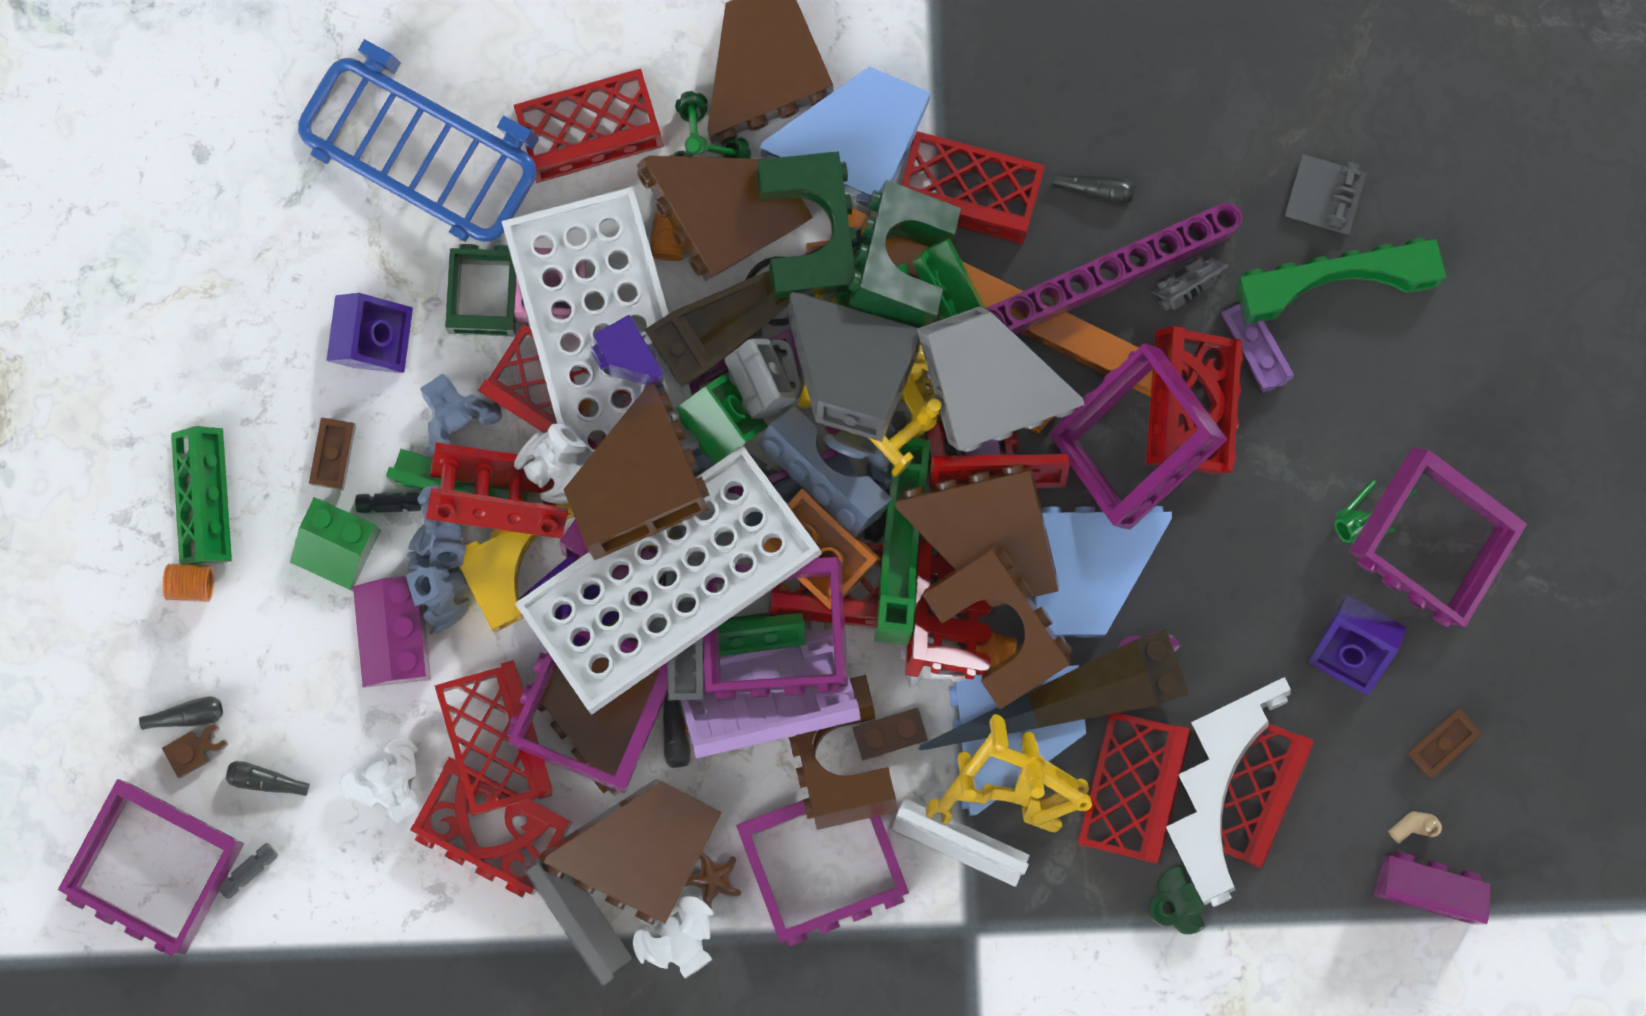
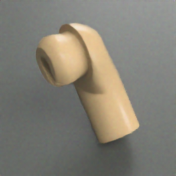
M1412 811L1389 829L1388 833L1400 844L1411 833L1436 837L1442 831V824L1432 814Z

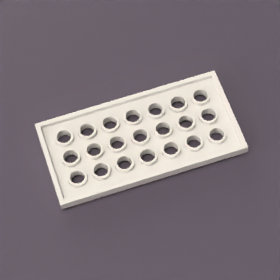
M633 187L502 221L557 424H569L588 446L584 452L577 454V465H583L595 451L588 445V437L594 432H602L607 436L646 387L644 384L607 375L603 370H600L591 354V346L594 345L593 334L595 329L603 325L609 326L627 315H630L631 318H642L646 322L647 328L669 314ZM612 220L618 224L619 232L614 237H605L600 233L599 228L604 221ZM573 229H580L586 234V241L580 246H573L566 239L567 234ZM539 238H548L553 242L554 247L549 254L541 255L534 250V244ZM616 252L623 253L628 258L627 266L620 270L613 269L608 263L609 257ZM580 262H591L596 269L594 275L590 278L579 277L575 270ZM549 270H557L563 277L562 282L556 287H549L543 282V276ZM628 284L635 287L637 290L636 298L631 302L620 300L617 292L621 286ZM592 293L600 294L605 301L603 307L597 311L589 310L584 303L588 295ZM558 302L567 303L572 309L570 316L563 320L555 318L552 315L553 306ZM644 331L641 333V336L648 348L654 353L655 360L664 373V392L667 393L674 408V411L669 412V415L673 421L678 419L686 439L680 441L683 449L698 450L700 449L698 440L691 431L682 425L679 414L675 409L692 396L689 384L683 388L680 387ZM569 334L576 335L580 339V347L574 352L563 350L560 344L564 336ZM576 367H584L590 374L588 381L582 385L574 384L570 380V372ZM619 390L628 392L632 398L630 405L626 408L615 407L611 401L615 392ZM591 399L598 404L599 409L596 415L584 417L580 414L578 408L583 400Z
M741 446L696 477L702 476L710 496L704 499L707 506L715 508V514L712 518L700 520L696 515L597 560H594L588 552L515 603L591 715L822 554L819 547L744 446ZM740 486L744 489L743 495L739 499L728 500L726 498V492L729 488ZM760 512L763 514L760 524L752 527L747 526L745 518L749 513ZM682 525L687 528V532L682 539L672 540L669 538V532L673 527ZM728 531L734 534V540L730 545L719 546L716 544V539L722 532ZM779 538L782 540V546L778 551L769 553L764 550V544L768 539ZM648 545L657 546L658 553L653 559L644 560L640 557L644 547ZM701 551L705 553L706 557L701 565L690 566L688 564V558L693 552ZM750 558L753 560V566L748 572L740 573L735 570V565L740 559ZM627 565L629 567V574L624 579L615 580L612 578V572L617 566ZM673 571L677 574V579L672 585L662 586L659 584L660 576L663 573ZM718 577L725 580L724 587L719 592L711 593L707 591V584L711 579ZM590 585H598L601 587L599 596L593 600L584 599V590ZM638 591L648 593V599L642 606L631 605L630 600L634 593ZM687 597L695 599L696 605L692 611L688 613L678 611V604L682 599ZM565 604L572 606V612L568 618L564 620L555 618V611L559 606ZM607 612H618L619 620L615 625L609 627L602 625V618ZM661 617L667 620V626L662 632L653 633L649 631V625L655 618ZM578 632H589L590 640L586 645L581 647L573 645V638ZM632 637L638 640V646L633 652H621L620 646L625 639ZM598 658H607L609 660V666L603 673L592 672V664Z

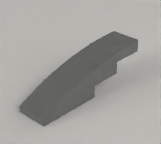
M688 559V564L690 566L701 565V559ZM673 571L666 572V586H670L677 579V574ZM690 597L682 599L678 604V611L682 613L692 611L696 605V600ZM703 637L668 661V700H703Z

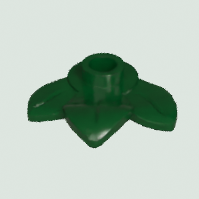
M1175 866L1167 870L1159 878L1158 894L1151 898L1148 910L1151 919L1156 924L1164 927L1173 926L1181 934L1192 935L1205 928L1202 917L1198 913L1204 910L1208 904L1204 905L1194 883H1187L1183 867ZM1163 903H1168L1170 905V914H1166L1163 911Z

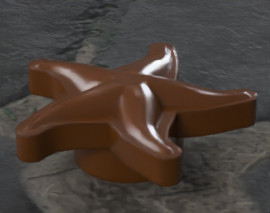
M702 851L699 857L701 860L700 873L690 876L684 887L692 885L702 889L703 901L711 909L712 901L719 893L740 896L741 891L734 888L728 880V876L731 874L736 863V858L732 856L728 862L715 865Z

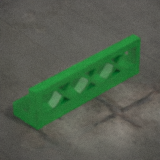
M950 238L921 250L912 261L922 281L943 288L938 309L942 320L979 306L984 309L986 308Z
M194 426L171 433L179 565L231 562L223 428ZM188 438L189 444L187 454L184 452V439ZM188 473H190L191 475V484L189 488L187 487L186 477ZM192 506V507H193V517H192V520H191V522H190L188 511H189L190 507ZM193 540L195 541L196 556H191V543Z
M401 448L394 468L389 467L386 477L391 482L418 491H422L427 486L441 485L440 478L430 477L432 458ZM455 481L454 491L474 494L475 484ZM489 486L488 496L509 499V489ZM523 491V502L527 501L528 491Z
M769 613L731 617L718 626L720 656L806 645L802 613L770 617Z

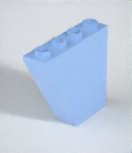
M869 66L763 141L760 146V155L765 159L839 151L840 162H846L848 181L843 182L844 191L855 196L858 203L867 207L874 190L879 191L886 180L895 181L930 102L931 92Z
M1155 506L1130 530L1113 526L1104 512H1095V507H1076L1075 512L1061 513V507L1041 508L1060 587L1058 592L1036 596L1035 606L1037 609L1042 606L1053 622L1049 627L1056 637L1062 635L1064 638H1103L1106 635L1172 519V512H1163L1162 506Z
M1079 665L1067 666L1032 690L1078 668ZM976 675L973 680L955 682V686H949L951 707L957 706L959 720H953V729L998 707L982 684V675ZM1085 719L1007 734L1008 748L1022 753L1021 736L1025 732H1032L1038 743L1040 755L1049 762L1086 734ZM986 738L961 743L962 752L970 753L972 758ZM956 754L957 770H958V775H959L960 773H959V766H958V759H957L958 754ZM990 756L974 777L975 787L978 790H982L984 785L992 784L993 786L1014 788L1021 772V767ZM989 800L986 804L961 801L962 809H968L969 816H975L996 800Z

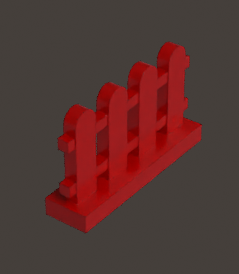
M921 541L918 542L914 620L912 634L908 646L906 645L905 675L918 677L923 667L927 666L931 667V673L939 674L941 669L963 672L965 673V679L973 680L976 675L986 674L991 666L990 657L983 652H977L976 649L977 645H986L992 636V630L987 624L977 622L978 616L988 615L992 607L985 600H981L959 612L967 614V620L950 618L944 623H941L934 611L933 614H929V608L931 607L924 598L923 593L926 588L931 586L930 579H935V582L954 571L955 568L939 552L936 556H932V545ZM928 637H932V644L928 643ZM942 639L966 643V650L942 646Z

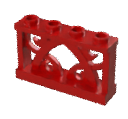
M1176 326L1156 330L1154 347L1160 348L1181 377L1182 373L1183 376H1187L1188 371H1190L1185 381L1189 388L1193 386L1196 379L1201 383L1212 404L1208 414L1227 438V441L1210 455V460H1205L1194 471L1211 475L1232 473L1236 462L1235 439L1239 425L1237 411L1238 399L1241 394L1239 382L1240 368L1243 362L1242 340L1188 331L1185 328ZM1184 343L1199 346L1194 356L1184 350ZM1209 349H1214L1218 352L1216 369L1213 366L1216 358L1209 359L1204 364L1202 363L1203 356ZM1153 368L1146 464L1160 466L1176 451L1177 446L1185 443L1199 429L1196 425L1194 426L1190 416ZM1179 415H1180V416L1182 417L1184 423H1180V425H1179V427H1178V421H1179Z
M448 757L438 780L410 828V831L417 834L414 840L430 849H433L435 844L446 849L445 857L462 866L465 860L476 865L475 873L492 882L495 877L508 882L505 889L522 898L525 893L534 895L536 889L527 875L517 876L511 870V863L519 860L524 867L525 859L523 854L519 852L523 848H526L535 860L540 856V853L531 843L537 840L551 826L556 831L546 848L548 849L565 837L573 822L532 800H527L507 806L505 809V825L515 839L501 845L480 848L470 827L468 814H471L470 807L467 806L468 800L456 760ZM465 765L467 769L479 774L478 771ZM452 775L459 777L455 793V803L447 801L438 802ZM485 775L483 776L484 778H486V779H488V780H490V781H492V782L498 784L499 786L501 785L500 783L494 781L493 779H491V778H489V777H487V776H485ZM468 776L472 787L476 779ZM480 782L473 794L474 797L477 793L484 794L486 803L492 801L497 790ZM505 786V789L513 792L514 794H519ZM501 793L499 799L506 798L508 796ZM440 809L455 810V817L447 816L440 820V822L445 821L449 824V831L446 834L435 832L431 826L432 815ZM517 815H524L527 819L524 826H519L522 830L526 831L522 835L513 825V819ZM460 835L468 852L451 844L450 841H453ZM502 857V870L483 860Z

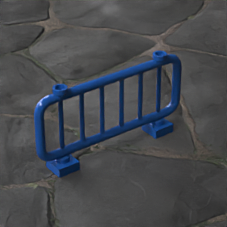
M366 39L363 40L358 48V51L366 58L364 63L353 58H342L334 62L326 71L298 122V133L302 141L313 148L310 155L327 165L332 159L451 226L450 234L464 242L467 241L469 236L482 242L493 241L501 237L504 233L502 221L514 218L536 177V166L533 159L520 149L523 145L533 150L539 138L531 130L503 115L497 125V128L505 135L502 140L382 73L384 69L395 74L401 62L391 53ZM345 71H351L363 79L327 140H324L312 132V122L339 76ZM370 81L390 92V95L354 156L332 143L367 83ZM397 96L418 109L383 169L379 171L361 161L360 157ZM423 112H426L446 124L408 187L387 174ZM451 127L473 138V141L438 201L435 202L415 191ZM480 142L500 153L501 156L465 218L442 205ZM509 158L522 167V177L495 223L489 228H481L470 221L506 159Z

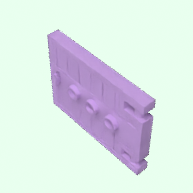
M833 629L805 634L806 645L720 656L721 682L835 674ZM704 659L703 700H680L696 759L861 720L857 700L854 699L849 676L848 685L839 686V692L819 693V687L805 688V694L784 695V690H771V696L752 698L750 697V692L736 693V699L716 700L715 694L711 695L705 691Z

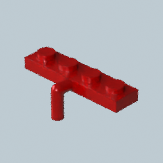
M1068 454L932 456L929 476L930 490L936 489L935 483L949 479H955L956 484L970 481L969 475L989 471L990 476L1002 474L1003 467L1019 463L1023 464V468L1032 467L1036 488H1065L1070 466Z

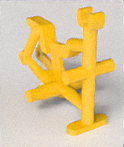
M921 345L920 352L901 395L912 414V421L890 440L886 436H884L882 442L870 439L895 466L891 471L894 477L901 474L914 458L910 452L903 456L899 449L912 438L917 439L925 431L931 430L936 424L937 415L941 409V402L936 399L935 394L929 402L925 403L915 384L920 379L919 377L923 375L922 370L929 372Z
M994 714L989 721L991 729L989 736L972 758L968 752L958 754L960 774L941 799L929 801L926 804L925 810L926 818L929 819L935 813L942 812L941 821L943 825H946L952 820L951 807L956 801L986 804L989 800L1007 801L1023 806L1024 822L1055 833L1062 828V822L1059 817L1076 810L1087 811L1091 808L1092 802L1090 796L1086 795L1089 791L1088 782L1084 779H1075L1045 760L1040 755L1034 733L1025 732L1022 734V753L1008 748L1009 743L1005 721L1000 715ZM990 756L1021 767L1015 788L986 784L982 787V790H978L975 787L974 777ZM1044 785L1054 790L1055 793L1043 797L1045 794Z

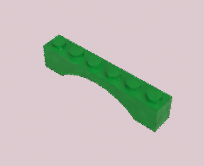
M1415 238L1407 241L1405 245L1393 247L1392 244H1384L1375 247L1372 252L1367 253L1352 250L1340 255V258L1328 260V257L1322 256L1309 260L1308 264L1296 266L1295 263H1285L1277 266L1274 271L1250 270L1245 272L1243 277H1240L1235 288L1244 324L1247 325L1277 319L1286 307L1299 296L1317 286L1330 282L1350 279L1369 280L1392 286L1405 293H1412L1439 287L1445 280L1446 273L1437 240L1425 241V238Z
M912 438L899 449L903 456L910 452L914 458L897 477H894L891 473L895 467L891 463V485L888 489V495L892 500L886 508L873 640L875 642L908 646L912 634L919 531L897 509L895 501L898 497L903 496V490L921 486L922 490L925 491L930 440Z

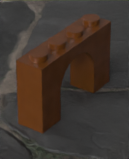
M992 545L926 588L923 596L941 623H944L973 603L987 599L1005 602L1018 612L1025 627L1023 644L1016 653L987 671L981 678V682L999 709H1002L1069 666L1071 660L1069 654L1072 653V650L1062 635L1056 637L1049 627L1053 622L1042 606L1037 609L1030 599L1034 594L1025 579L1021 578L1018 580L1012 572L1011 568L1014 567V564L1004 549L998 551L995 545Z
M866 675L849 678L853 688L854 699L857 700L861 720L789 737L793 757L800 756L802 767L796 768L800 788L807 787L809 798L803 799L807 820L814 818L817 830L898 812L889 767L844 776L829 772L816 759L818 745L828 733L843 726L876 719Z

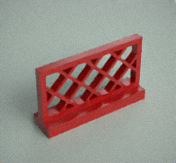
M641 68L514 105L520 125L531 130L538 138L541 136L553 142L548 152L538 155L534 154V150L525 147L527 154L533 159L536 166V184L664 147ZM638 80L640 89L634 99L619 93L625 83ZM601 91L609 95L602 108L587 102L592 93ZM642 97L645 105L639 103ZM615 98L629 105L622 118L607 112ZM569 100L577 104L569 118L555 111L560 102ZM583 107L597 114L590 128L575 121ZM635 108L647 113L650 120L649 123L635 126L627 121ZM537 109L545 113V115L536 127L525 121L523 113ZM551 117L566 123L558 137L543 130ZM603 117L618 124L613 133L603 135L595 131ZM571 127L586 133L580 143L572 145L564 141Z
M916 131L901 185L961 208L957 223L959 228L1024 245L1045 165ZM920 143L934 146L939 155L924 162L918 152ZM956 153L965 154L971 164L957 171L949 157ZM916 160L919 166L913 168ZM944 161L951 174L936 181L929 167ZM990 161L998 163L1003 170V173L991 179L987 177L981 167ZM975 169L984 183L969 190L961 176ZM1021 170L1036 173L1034 182L1023 188L1020 187L1013 175ZM922 171L931 183V185L923 189L908 186L910 178ZM1008 178L1015 192L1001 199L993 185ZM956 180L963 193L955 198L945 196L940 187ZM987 188L996 202L988 206L978 205L973 195ZM1031 191L1028 199L1025 193ZM1020 197L1026 206L1024 217L1010 213L1005 204Z
M523 324L488 380H484L478 391L539 431L546 433L552 424H557L551 399L548 402L535 404L530 399L528 387L543 384L546 381L545 378L529 382L526 380L523 364L540 359L538 355L524 359L521 357L519 346L527 335L533 338L531 328ZM516 353L517 360L510 361ZM519 366L522 383L507 386L498 380L505 368ZM579 367L582 370L574 372L572 370L569 376L570 380L576 384L575 376L589 374L586 368ZM523 388L525 397L515 390ZM624 390L617 391L626 397L621 408L628 407L632 401L631 395ZM579 405L578 410H579L580 414L582 415L581 407H580V405ZM551 406L553 415L543 408ZM603 434L598 443L588 438V445L596 450L606 435Z
M864 542L876 554H881L879 557L882 558L883 544ZM881 560L876 564L879 570L881 569ZM864 577L860 583L870 594L862 600L853 599L849 594L844 597L845 625L875 628L876 601L878 599L879 587L874 589ZM801 582L802 586L795 592L779 591L780 583L772 588L769 606L770 617L802 613L803 620L832 623V609L830 610Z
M514 660L501 663V667L434 685L472 816L534 798L540 800L552 796V785L543 759L519 749L512 765L495 756L504 740L509 742L510 736L506 735L509 723L513 715L520 716L524 704L519 703L523 688ZM492 678L497 679L499 691L494 700L476 692L482 681ZM474 684L472 689L466 687L467 685ZM459 689L469 695L459 710L447 704L444 692ZM501 696L504 702V706L498 704V701ZM473 697L490 705L482 721L464 713ZM494 708L508 716L509 722L503 732L486 724ZM450 712L457 715L453 722L450 716ZM461 718L478 726L469 742L456 736L455 727ZM531 722L525 739L539 744L533 722ZM482 729L499 737L491 754L474 745ZM459 744L466 747L463 754L461 753ZM470 750L488 758L479 774L465 767L464 760ZM520 760L523 766V770L517 768V765ZM492 761L509 770L500 786L483 777ZM514 772L527 780L530 791L514 794L505 789V786ZM468 776L476 779L472 787ZM480 782L497 790L491 802L476 805L473 793ZM501 793L508 796L506 798L499 799Z
M1121 713L1109 715L1090 792L1092 806L1085 813L1078 841L1079 845L1160 865L1168 833L1166 827L1170 825L1180 784L1179 774L1183 771L1192 734L1189 728L1171 726ZM1116 720L1130 723L1137 735L1119 745L1113 735ZM1136 725L1147 727L1148 729L1140 733ZM1154 730L1167 732L1166 746L1152 753L1143 737ZM1140 739L1150 756L1132 766L1123 749ZM1111 740H1112L1113 743L1115 744L1116 748L1113 749V750H1111V751L1109 752V748H1110V744H1111ZM1120 752L1129 768L1111 778L1105 768L1106 760ZM1163 754V758H1162V762H1161V766H1160V764H1159V762L1157 761L1156 757H1158L1159 755ZM1153 760L1159 770L1158 779L1144 786L1135 770ZM1132 772L1142 789L1124 799L1115 782ZM1104 773L1108 781L1101 785ZM1111 785L1121 802L1103 812L1097 802L1098 793ZM1153 787H1155V791H1154V795H1153V799H1152V797H1151L1150 794L1148 793V790H1150V789H1152ZM1145 793L1151 803L1150 812L1137 820L1127 803ZM1096 806L1100 814L1092 819ZM1124 806L1133 823L1116 833L1106 816ZM1102 818L1113 834L1102 842L1087 839L1090 826ZM1147 820L1144 832L1140 824ZM1137 827L1143 837L1140 852L1126 849L1119 836ZM1116 839L1120 847L1109 845L1108 843Z
M1270 723L1265 730L1271 732V734L1263 736L1261 733L1259 735L1260 738L1254 740L1250 746L1262 743L1269 761L1250 768L1244 754L1242 759L1246 770L1234 774L1231 778L1232 781L1249 774L1256 792L1237 799L1229 783L1228 789L1233 801L1223 806V810L1236 806L1243 822L1225 831L1222 828V838L1225 842V845H1223L1224 854L1246 862L1260 870L1264 866L1314 746L1313 739L1303 735L1299 736ZM1277 736L1290 740L1291 744L1287 753L1273 759L1266 741ZM1283 760L1281 768L1278 772L1275 763ZM1271 765L1276 775L1275 782L1272 786L1259 790L1252 772ZM1270 792L1265 803L1262 794ZM1258 796L1263 807L1260 817L1246 822L1239 804ZM1257 823L1253 834H1251L1248 826ZM1245 828L1250 839L1245 853L1232 849L1226 835Z

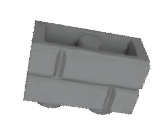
M769 339L747 340L738 347V350L733 351L724 358L729 369L728 377L737 386L743 399L741 403L746 413L752 419L774 417L784 407H787L797 399Z

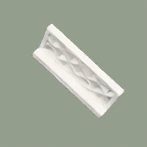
M904 798L890 829L1016 887L1020 876L1025 874L1029 865L1026 863L1030 856L1029 854L954 820L943 825L941 814L935 813L931 819L926 818L925 807Z

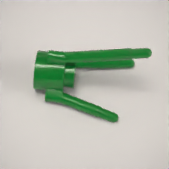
M1375 480L1370 481L1344 509L1336 513L1338 519L1334 523L1335 530L1338 536L1346 543H1354L1373 512L1372 510L1366 514L1363 510L1356 511L1354 509L1376 486L1377 482ZM1415 488L1411 490L1407 499L1417 493ZM1390 526L1385 535L1396 530L1395 526Z

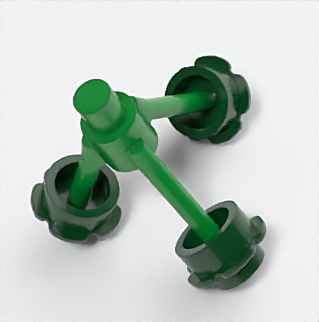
M686 91L681 94V98L676 100L675 108L679 112L680 117L684 121L689 122L690 136L685 141L686 151H677L669 156L694 157L693 155L712 152L721 154V158H751L749 143L742 137L729 139L722 147L708 144L707 140L699 135L697 131V122L704 117L708 110L706 106L708 103L707 98L702 93H695L694 91Z

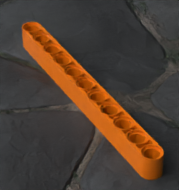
M852 208V214L848 215L849 227H855L856 231L861 229L868 215ZM905 238L887 240L886 250L893 264L898 266L906 263L910 276L921 280L912 261L921 250L928 248V246ZM962 262L986 308L1023 292ZM1041 300V302H1042L1044 305L1049 306V307H1052V306H1053V305H1050V304H1048V303H1046V302H1044V301ZM1016 308L1010 309L1013 318L1017 320L1025 319L1021 310ZM1067 312L1020 333L1104 375L1119 368L1128 359L1129 353L1131 351L1135 352L1138 347ZM1153 369L1133 389L1151 397Z

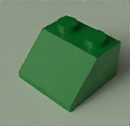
M728 372L675 408L682 425L693 433L699 442L702 453L711 459L714 464H717L768 427L764 419H752L746 413L741 403L743 400L737 386L730 381Z
M313 497L299 526L290 563L352 591L381 529L373 523Z

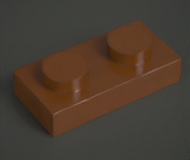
M321 417L309 479L310 485L344 491L356 429L355 423Z
M918 708L852 727L862 761L928 741Z
M1458 708L1406 754L1428 779H1432L1480 737L1482 733L1463 711Z

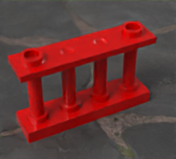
M435 442L430 477L440 478L441 486L440 489L431 488L426 519L561 539L564 535L568 508L557 507L556 504L548 503L544 500L543 504L522 501L523 491L542 493L552 489L554 481L550 478L548 483L542 488L530 481L524 469L517 470L514 467L518 454ZM455 481L474 483L475 493L469 494L454 491ZM489 486L508 488L509 499L488 496Z

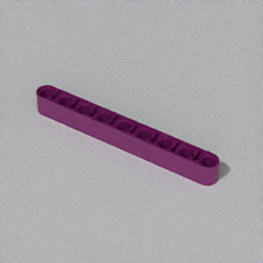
M1231 203L1219 204L985 309L995 315L1016 335L1227 241L1242 223L1241 211ZM1217 217L1225 218L1229 222L1230 227L1221 226L1218 223ZM1188 230L1198 232L1201 240L1192 239L1188 234ZM1165 243L1169 245L1172 253L1162 252L1158 244ZM1129 256L1140 258L1143 266H1134L1130 262ZM1099 270H1109L1113 274L1114 279L1106 280L1101 276ZM1077 282L1081 284L1084 293L1074 292L1070 287V283ZM1047 295L1051 297L1055 305L1052 307L1044 305L1040 300V296ZM1016 308L1021 310L1025 319L1017 320L1013 318L1010 309Z

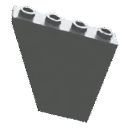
M792 291L789 300L788 320L815 421L882 442L920 352L921 343L917 332L918 328Z

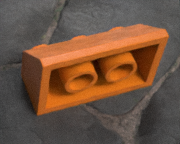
M801 489L787 504L819 547L822 554L817 558L837 557L842 562L844 598L864 579L881 558L858 536L854 537L846 528L842 527L805 489ZM770 538L765 542L764 548L769 553H774L781 548L782 540ZM830 576L797 578L830 610L832 609Z

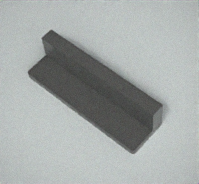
M536 858L522 868L597 982L605 985L614 978L612 973L631 961V955L591 895L574 886L577 879L567 874L564 875L563 879H560L544 870L546 863Z

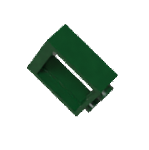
M460 244L459 248H450L445 328L449 334L516 337L517 322L514 310L517 276L508 246L494 245L492 250L479 249V246L475 244ZM462 264L509 266L506 317L459 315Z

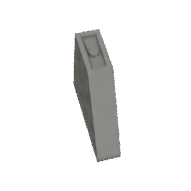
M980 306L917 329L936 399L941 402V409L939 411L948 443L963 452L976 450L982 446V442L990 439H1006L1012 436V431L1023 427L1031 429L1041 426L1044 423L1043 420L1047 418L1071 415L1075 412V408L1085 405L1083 398L995 315Z

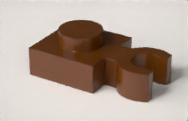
M214 724L206 727L200 738H197L195 732L191 731L162 748L178 778H182L209 763L210 760L206 752L210 750L221 751L228 746L226 740H222L217 744L211 742L212 733L220 729L218 725Z

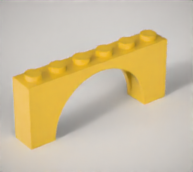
M556 504L557 507L568 508L567 520L574 518L569 504ZM495 530L490 534L492 539L482 544L475 541L465 546L463 565L459 567L487 622L495 633L524 619V616L515 605L519 601V570L525 553L539 535ZM670 530L669 538L675 540L676 538L672 530ZM648 545L644 547L646 550H648L650 546L655 549H658V547L654 545Z

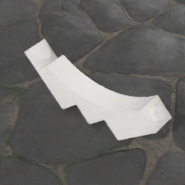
M1285 677L1191 722L1209 760L1179 774V777L1197 812L1166 828L1204 905L1211 902L1213 907L1230 900L1232 898L1230 893L1236 890L1230 878L1223 852L1222 814L1224 801L1231 778L1244 753L1269 726L1262 709L1268 706L1269 710H1273L1288 702L1286 697L1291 695V689Z

